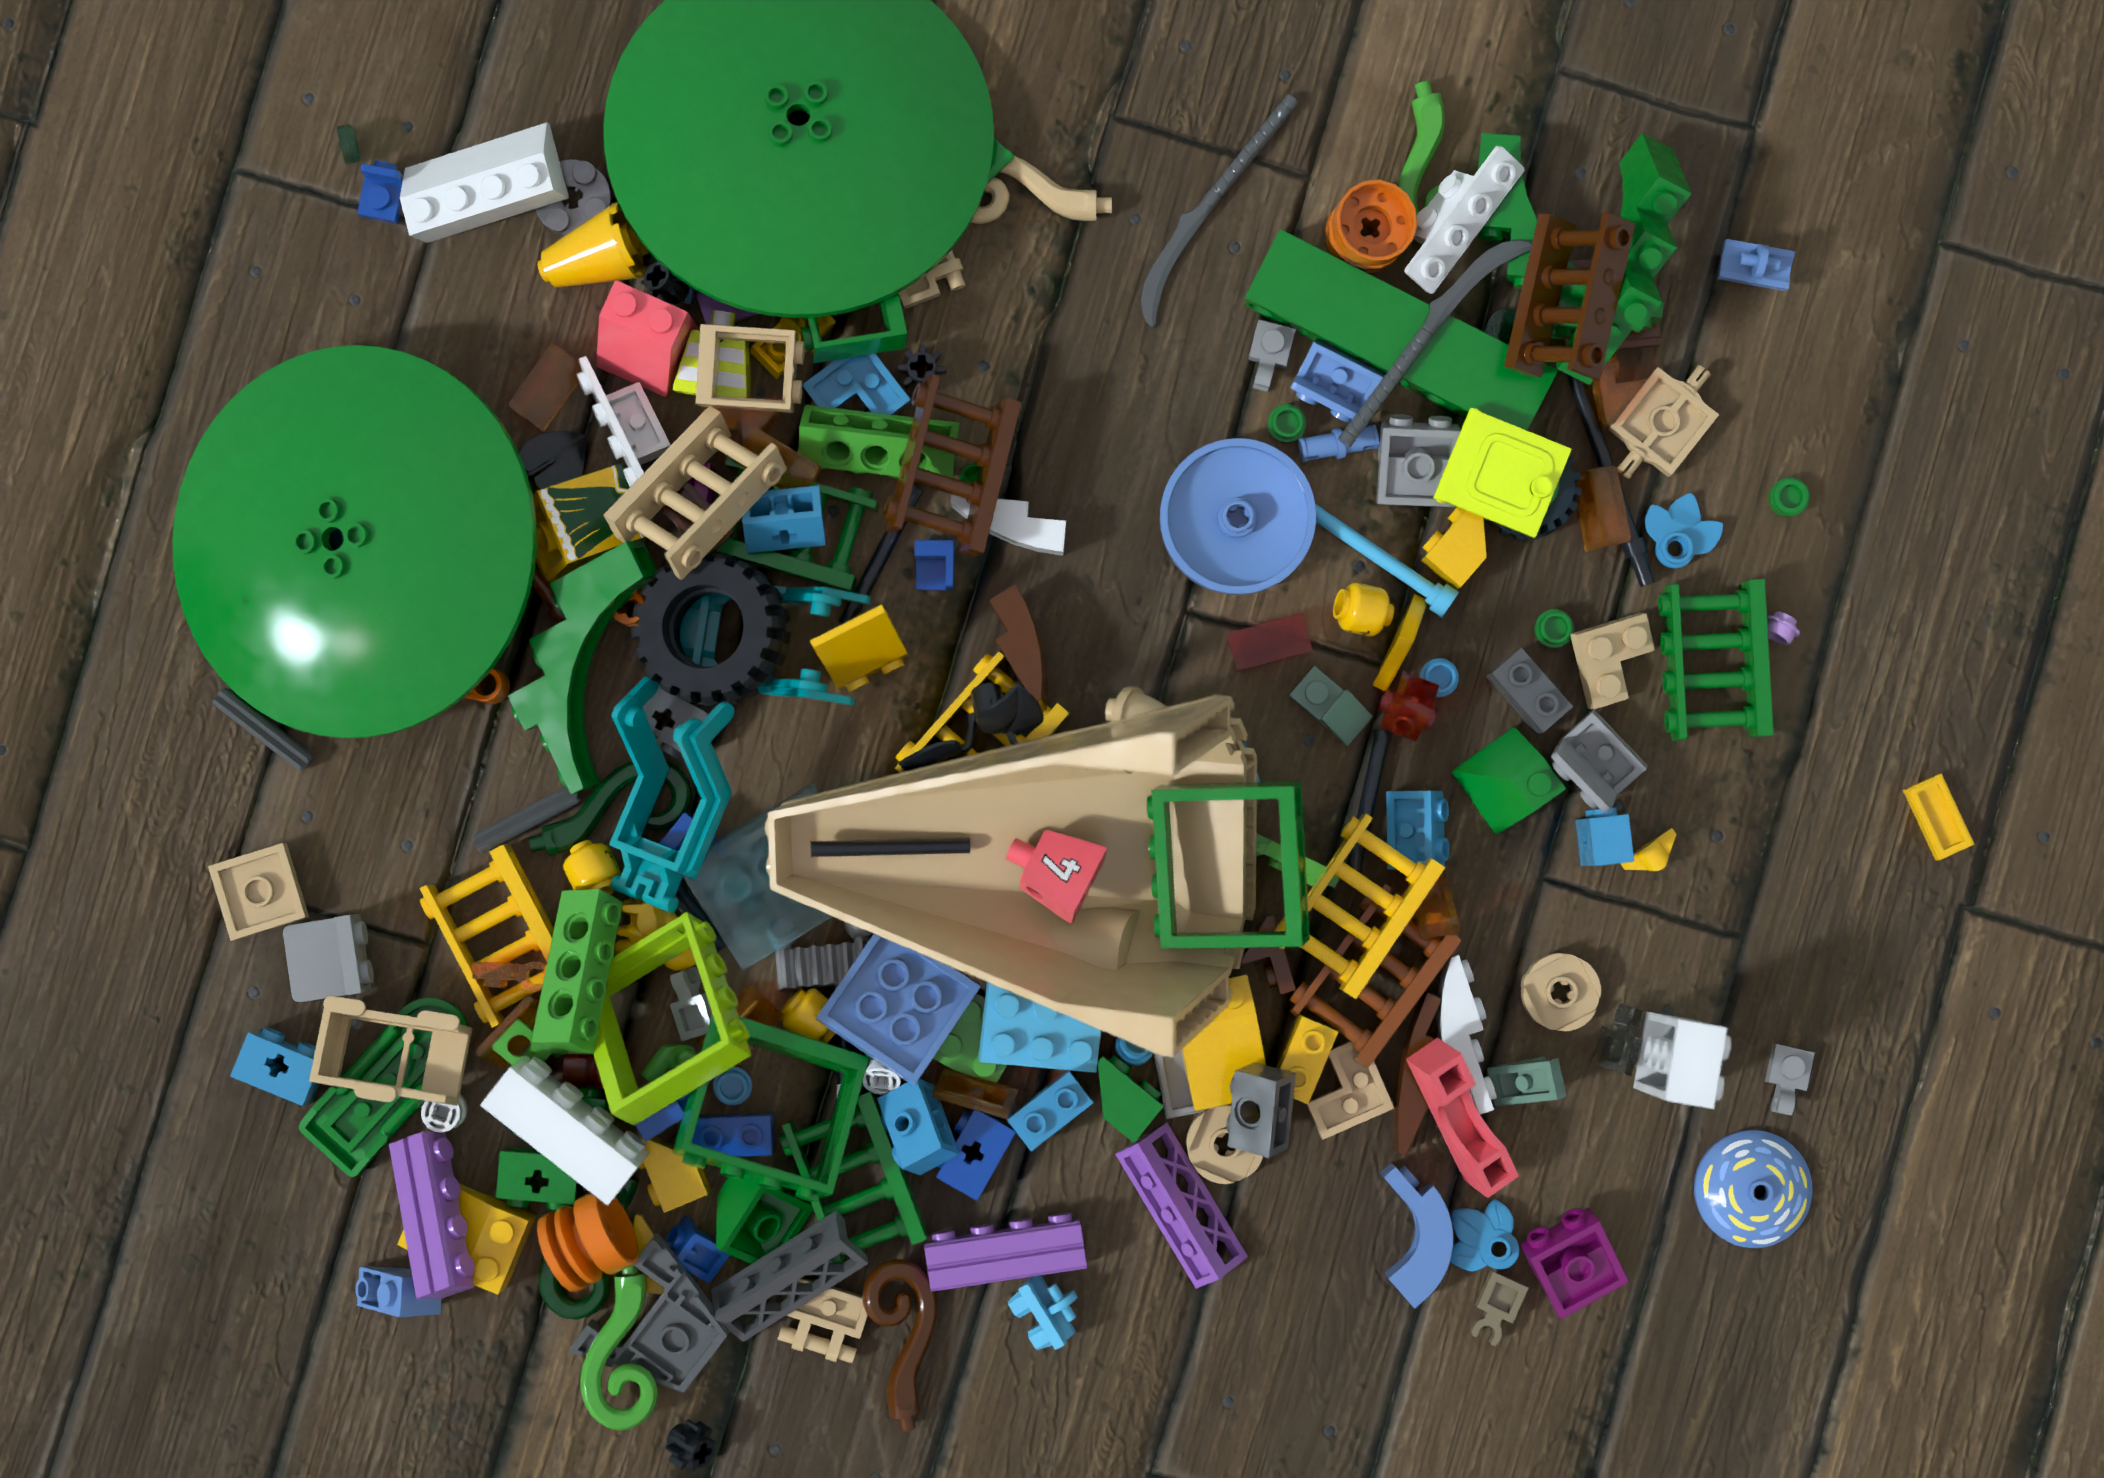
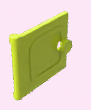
M1470 408L1433 499L1438 503H1449L1536 538L1572 449L1484 414L1476 408Z

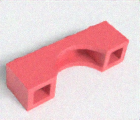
M1436 1038L1408 1057L1406 1061L1464 1181L1489 1198L1518 1178V1172L1505 1145L1484 1122L1472 1100L1470 1088L1476 1085L1462 1054L1441 1039Z

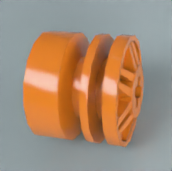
M1380 179L1363 181L1350 188L1328 216L1324 230L1326 247L1329 253L1368 274L1378 273L1391 266L1412 242L1417 228L1416 208L1408 194L1396 184ZM1371 227L1374 231L1371 235L1366 237L1361 235L1360 231L1362 229Z
M590 1192L574 1202V1209L571 1206L563 1205L555 1213L549 1212L538 1220L537 1234L544 1258L559 1283L570 1292H578L589 1283H597L602 1278L603 1272L613 1275L635 1264L639 1259V1247L634 1228L624 1207L616 1196L607 1206Z

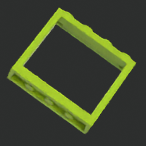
M688 912L620 952L611 961L606 986L607 991L599 1022V1033L596 1038L593 1054L611 1114L632 1125L638 1124L751 1056L747 1043L749 1033L744 1023L739 1019L736 1010L738 1000L733 990L728 986L725 977L727 967L721 956L717 953L714 944L716 934L707 921L702 922ZM691 947L721 1041L638 1090L610 996Z

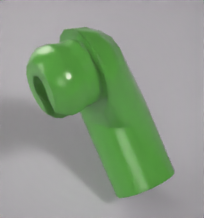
M687 1044L663 1045L640 1074L651 1083L663 1076L668 1069H674L696 1056V1051Z

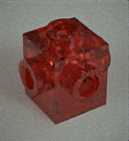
M1402 671L1394 690L1386 688L1379 704L1378 710L1384 712L1380 727L1416 742L1422 729L1430 730L1435 720L1438 708L1433 706L1439 685Z

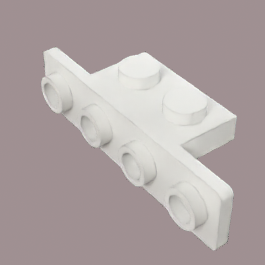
M1496 146L1474 176L1454 170L1451 175L1447 176L1440 183L1437 194L1428 206L1417 214V228L1414 239L1423 245L1406 266L1405 273L1426 292L1433 294L1524 172V167L1507 150Z
M587 356L581 357L579 362L582 372L576 374L578 382L585 396L592 393L597 403L592 405L594 415L600 427L608 426L612 436L607 438L616 459L624 458L628 468L624 469L623 472L629 487H631L644 474L640 465L660 457L671 444L640 382L605 395Z

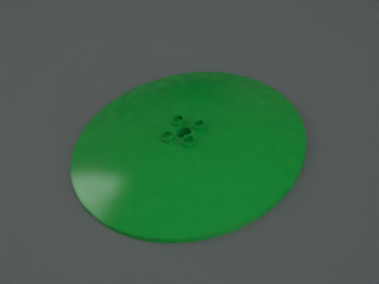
M664 0L635 32L621 55L607 95L603 123L604 151L615 197L627 222L641 243L655 259L669 269L674 276L693 289L721 303L749 312L788 318L824 317L871 306L908 288L934 269L950 253L966 232L979 208L988 183L994 144L993 111L981 67L971 47L956 25L931 0ZM797 110L806 112L810 117L809 121L801 126L791 124L787 118L792 112Z
M362 345L329 347L288 359L265 371L238 392L211 422L193 453L180 487L172 538L173 567L182 610L200 650L218 676L253 708L284 725L320 736L365 738L393 734L418 726L442 714L461 701L486 677L510 644L528 602L535 572L537 524L533 494L524 464L504 425L488 404L453 374L430 361L402 351ZM338 528L343 534V543L339 549L333 550L329 544V537L332 531Z

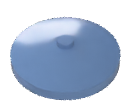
M1244 438L1224 439L1197 449L1175 469L1165 487L1161 500L1160 530L1169 556L1180 571L1190 580L1201 587L1217 593L1248 595L1267 590L1279 584L1299 566L1306 556L1314 537L1316 505L1313 492L1305 475L1285 453L1257 440Z

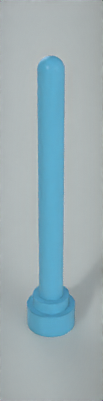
M1315 504L1317 524L1426 597L1425 602L1431 605L1429 609L1442 618L1459 591L1447 583L1445 586L1439 582L1436 585Z

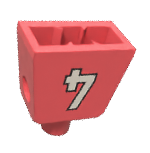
M1045 830L1036 847L1015 838L1009 848L1006 860L1025 868L1020 878V888L1066 922L1073 924L1105 861L1107 848L1068 835Z

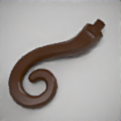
M891 1259L878 1265L868 1275L864 1283L862 1301L866 1313L873 1322L881 1326H896L906 1320L910 1314L912 1306L911 1297L906 1292H898L895 1297V1305L891 1309H885L880 1303V1294L883 1287L890 1281L903 1280L911 1286L917 1305L915 1322L907 1341L889 1373L886 1390L889 1416L891 1419H898L900 1430L906 1432L916 1428L914 1415L920 1412L916 1390V1375L935 1329L937 1297L935 1291L931 1292L929 1277L920 1266L906 1259Z

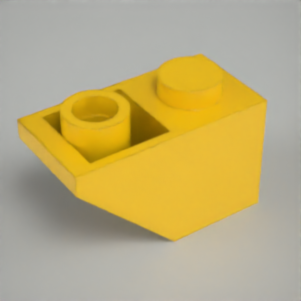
M1456 507L1447 518L1452 522V525L1444 534L1437 530L1422 547L1427 551V554L1421 561L1451 587L1458 590L1487 557L1483 517Z
M642 1135L639 1136L646 1144L644 1149L650 1153L639 1168L640 1170L646 1168L652 1182L647 1185L649 1195L655 1206L661 1205L664 1213L702 1198L712 1191L703 1168L682 1163L683 1156L672 1154L674 1144L655 1136L645 1142Z

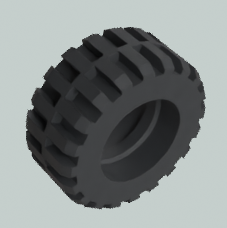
M707 553L701 563L692 569L683 580L676 577L672 568L669 569L663 566L655 573L658 579L654 585L645 584L640 593L645 595L646 599L643 606L635 604L633 612L634 616L639 617V625L631 627L632 639L639 641L640 647L634 651L638 661L645 663L647 666L644 672L652 681L658 682L662 690L682 700L716 707L721 702L732 705L737 704L742 697L750 699L759 693L757 687L762 683L769 685L776 677L772 673L776 664L782 666L786 655L781 654L783 644H790L791 633L785 630V623L789 622L790 618L788 610L781 605L783 600L781 593L770 584L771 580L765 574L729 555L721 553L712 555ZM711 593L724 594L732 598L741 609L744 623L742 639L736 651L723 663L712 667L700 666L692 662L683 650L680 639L681 623L685 613L695 601Z

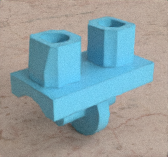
M1041 1275L1029 1277L1018 1289L1019 1291L1008 1301V1305L1013 1314L1018 1318L1030 1312L1035 1316L1039 1324L1030 1328L1028 1338L1036 1350L1053 1346L1057 1350L1067 1343L1066 1341L1076 1333L1070 1321L1077 1316L1070 1307V1304L1078 1296L1074 1290L1062 1294L1056 1283L1048 1287Z

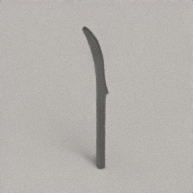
M1287 94L1279 103L1275 111L1271 113L1252 139L1245 145V148L1241 150L1222 176L1215 182V185L1202 198V201L1189 212L1180 215L1175 232L1151 267L1143 285L1140 300L1142 315L1145 322L1151 328L1156 325L1161 293L1175 261L1207 216L1239 179L1267 142H1269L1292 111L1299 105V102L1290 94Z
M1521 240L1508 241L1487 250L1470 265L1449 290L1430 303L1429 313L1423 325L1397 358L1395 364L1391 366L1387 374H1385L1373 390L1366 403L1362 405L1358 413H1356L1338 438L1341 443L1351 448L1356 438L1359 437L1423 351L1424 347H1426L1462 299L1483 278L1499 266L1530 252L1531 243Z

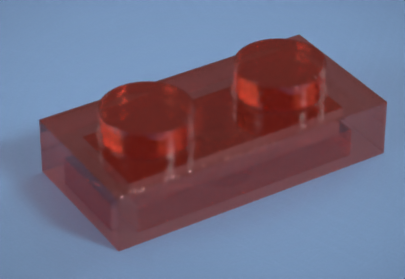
M1303 613L1226 634L1236 672L1313 651Z

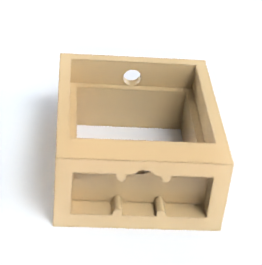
M700 324L696 404L700 407L711 406L713 408L794 413V404H801L802 380H796L797 364H804V341H798L799 334L795 330ZM720 339L786 344L783 399L769 400L717 396Z

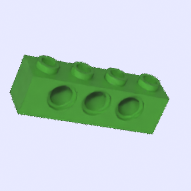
M805 405L799 426L798 465L810 466L814 469L828 468L850 471L855 474L870 473L898 478L914 417ZM930 419L927 430L958 439L960 423ZM923 445L918 468L954 478L957 455Z
M600 889L565 890L561 893L531 1043L554 1054L594 1053L623 904L622 901Z

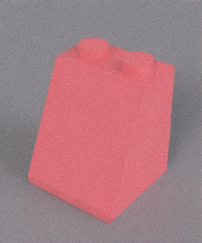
M615 280L599 314L596 367L633 384L640 382L642 388L668 399L691 330H699V328L687 311Z

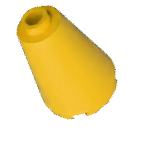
M616 202L541 252V260L538 261V269L542 279L546 283L550 282L557 288L642 278L651 264L644 266L643 256L649 254V251L638 239L627 222L619 203Z

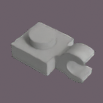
M1258 320L1248 360L1259 362L1252 389L1268 392L1274 367L1286 368L1296 329Z
M692 967L670 975L671 984L679 1000L671 1003L670 1007L681 1041L706 1034L713 1013L706 992L699 994L701 981L697 968Z
M1772 1044L1765 1082L1776 1084L1770 1111L1792 1116L1795 1107V1089L1807 1091L1814 1052Z

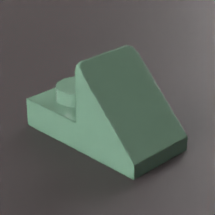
M1316 666L1312 667L1288 695L1346 746L1352 742L1373 717L1350 691L1341 689Z
M1544 1056L1487 1068L1488 1076L1496 1092L1497 1098L1493 1099L1495 1106L1551 1101L1567 1097L1559 1058L1546 1059Z

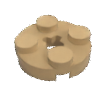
M1551 953L1537 959L1521 979V999L1526 1012L1535 1022L1551 1030L1572 1031L1582 1027L1593 1018L1599 998L1601 997V984L1595 970L1588 962L1571 954ZM1558 981L1561 985L1569 984L1571 991L1566 994L1568 1000L1564 1003L1559 998L1552 999L1551 992L1554 991L1553 985Z
M1230 1104L1206 1109L1197 1115L1191 1123L1186 1137L1188 1158L1197 1172L1207 1180L1219 1184L1234 1183L1250 1176L1256 1171L1263 1159V1156L1238 1149L1234 1151L1227 1150L1224 1155L1218 1153L1219 1146L1214 1142L1217 1136L1223 1138L1226 1133H1229L1226 1129V1123L1231 1112Z

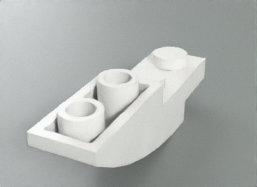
M1452 954L1444 964L1440 976L1437 997L1442 1000L1436 1011L1437 1038L1462 1054L1476 1085L1470 1088L1472 1100L1479 1114L1494 1110L1491 1100L1497 1097L1490 1077L1483 1078L1479 1062L1484 1061L1477 1039L1471 1040L1469 1035L1484 1030L1481 1020L1487 1019L1480 997L1473 998L1469 983L1474 982V977L1467 959L1461 961L1458 954Z

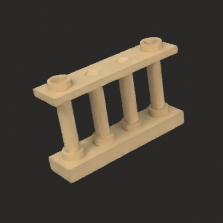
M709 406L604 514V517L615 537L623 543L631 541L637 533H641L668 550L665 556L676 577L683 580L692 569L701 563L703 557L761 496L780 480L787 468L777 446L770 443L759 456L730 439L732 435L721 412ZM718 450L747 467L733 483L703 466ZM690 478L698 480L721 495L706 511L677 493ZM665 505L694 522L679 539L650 521Z

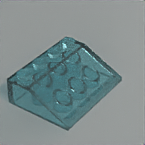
M814 782L712 842L696 880L683 875L684 880L742 970L833 917L770 890V876L766 870L769 856V841L765 833V823L768 812L781 806L782 803L788 800L820 793Z

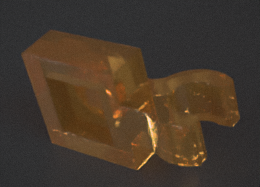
M540 961L526 964L474 962L472 979H484L483 986L507 987L508 980H517L527 991L536 992L542 990L543 984L532 983L529 979V973L532 969H545V963Z

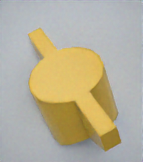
M1670 828L1639 848L1633 854L1634 862L1620 863L1624 870H1662L1667 865L1677 834L1673 828Z

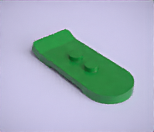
M441 998L415 1000L397 1013L398 1015L417 1017L421 1011L451 1014L459 1018L461 1025L470 1027L464 1013L455 1004ZM388 1025L341 1077L396 1086L404 1046L402 1037L406 1033L407 1028ZM414 1029L415 1040L411 1043L403 1087L421 1090L432 1032ZM332 1086L312 1106L300 1121L298 1128L309 1141L346 1175L355 1177L369 1165L373 1158L425 1101L397 1096L393 1102H382L359 1098L355 1095L354 1089Z

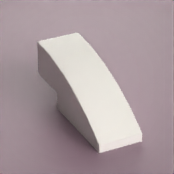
M951 494V507L967 519L971 504L967 503L966 498ZM997 499L989 531L991 535L1030 550L1063 556L1066 521L1028 517L1029 502Z

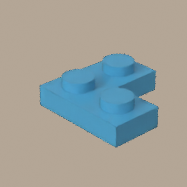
M876 354L834 360L802 385L815 404L821 407L839 409L858 395L870 412L895 415L911 403V399Z

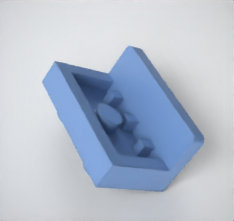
M1315 339L1291 385V389L1297 391L1296 396L1304 402L1312 405L1320 403L1330 408L1331 414L1345 422H1351L1380 383L1385 373Z

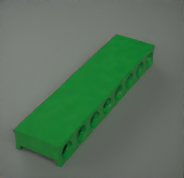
M1281 229L1277 233L1244 298L1246 299L1245 307L1283 326L1296 329V333L1312 341L1318 339L1385 374L1395 364L1397 358L1421 328L1430 307L1429 304ZM1449 315L1398 384L1465 419L1469 409L1476 408L1484 414L1527 431L1558 370L1545 364L1542 378H1534L1505 368L1508 344Z

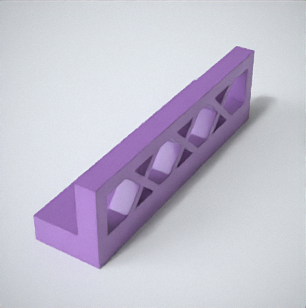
M1168 1123L1160 1125L1141 1140L1124 1147L1115 1154L1196 1289L1220 1280L1248 1257ZM1159 1137H1161L1168 1149L1167 1160L1159 1156L1152 1144ZM1176 1173L1185 1177L1188 1182V1193L1181 1192L1178 1188ZM1197 1207L1203 1208L1206 1212L1208 1227L1202 1226L1196 1218ZM1217 1240L1224 1242L1232 1256L1225 1263L1216 1251Z

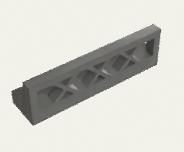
M834 1211L711 1289L714 1319L744 1342L868 1264L867 1255L848 1239L845 1219ZM841 1252H844L851 1258L844 1263H829L830 1259ZM805 1275H820L819 1279L812 1283H797L798 1279ZM773 1295H788V1298L781 1303H766V1300ZM743 1314H757V1318L746 1325L736 1320Z

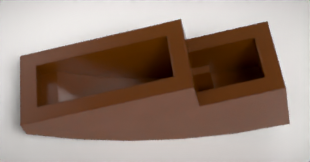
M1016 584L989 600L993 610L1007 631L995 639L1023 687L1036 698L1044 712L1047 710L1048 681L1042 642L1033 617Z

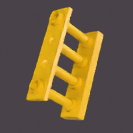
M999 651L994 657L987 653L974 667L973 671L977 676L916 745L910 740L895 758L898 761L903 760L927 747L935 737L940 741L956 740L962 745L965 741L952 731L947 724L961 708L968 714L974 713L971 691L976 686L983 684L987 679L992 683L1000 685L1002 692L1005 694L1012 689L1016 682L998 667L1005 660V656ZM1058 703L1052 709L1047 705V710L1043 712V722L1027 738L1022 734L1017 736L1014 733L1018 743L1052 735L1068 717L1069 713ZM992 734L1005 746L1011 745L1006 734ZM971 748L966 754L973 755L977 754V752ZM899 764L895 767L900 773L906 771Z
M1362 814L1359 819L1352 816L1340 834L1345 840L1307 894L1308 913L1311 908H1314L1361 940V946L1365 948V951L1357 962L1353 959L1348 961L1311 935L1310 940L1301 947L1339 973V979L1343 981L1339 989L1354 999H1357L1445 869L1443 865L1434 859H1426L1424 864L1420 861L1415 863L1366 830L1373 819L1368 814ZM1356 842L1407 876L1405 880L1410 884L1402 896L1397 893L1394 896L1343 862ZM1334 875L1384 908L1383 913L1388 917L1380 929L1375 926L1372 928L1368 927L1321 895ZM1285 916L1274 931H1286Z
M503 844L490 851L493 861L489 862L490 867L439 893L435 885H425L420 888L424 896L420 899V903L425 914L430 920L436 919L478 1000L474 1003L478 1016L483 1023L489 1022L492 1028L506 1022L501 1010L542 989L547 964L543 966L544 970L494 997L483 976L533 949L535 952L541 950L547 962L554 932L551 921L511 845ZM497 880L499 883L505 881L512 894L507 897V902L457 928L447 909L448 906ZM514 915L518 918L520 916L524 917L529 927V930L525 931L526 936L477 962L474 961L465 941Z

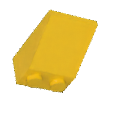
M882 605L810 640L837 689L841 691L847 688L849 693L870 683L868 676L880 670L885 676L905 666L902 659L909 656L896 628Z
M1247 974L1229 978L1228 988L1233 992L1229 1006L1181 1050L1195 1112L1232 1104L1230 1083L1235 1070L1254 1062L1266 1065Z
M459 1184L460 1195L458 1202L460 1213L465 1219L468 1228L465 1240L468 1254L472 1257L475 1265V1271L472 1275L473 1283L475 1286L499 1295L507 1288L537 1215L518 1207L507 1206V1203ZM403 1229L397 1245L408 1250Z

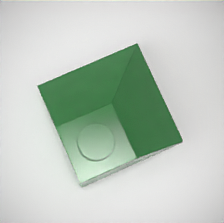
M1515 727L1509 729L1450 771L1495 835L1535 812L1566 789L1545 758Z
M744 1175L743 1180L728 1177L717 1194L716 1247L720 1251L752 1264L797 1236L813 1211V1206L810 1202L796 1197V1194L786 1187L782 1186L781 1191H775L759 1186V1179Z

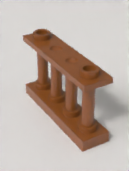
M1387 884L1382 887L1388 893L1392 889ZM1366 896L1359 905V907L1364 909V912L1358 920L1364 924L1367 923L1373 913L1384 920L1388 917L1383 913L1384 908ZM1410 920L1401 933L1423 948L1422 953L1427 958L1421 967L1417 969L1415 966L1409 968L1389 952L1386 954L1380 966L1401 980L1399 985L1404 990L1395 1001L1391 997L1388 999L1384 998L1370 986L1365 985L1358 998L1378 1012L1376 1016L1381 1019L1373 1032L1367 1028L1363 1031L1314 994L1327 975L1339 984L1343 983L1339 979L1340 974L1326 964L1310 985L1303 981L1289 999L1295 1004L1290 1013L1297 1016L1304 1007L1308 1008L1354 1043L1353 1048L1358 1051L1353 1060L1364 1068H1368L1462 940L1452 932L1448 931L1442 938L1437 934L1433 937ZM1348 932L1335 952L1342 956L1350 944L1362 952L1365 951V948L1361 946V940Z

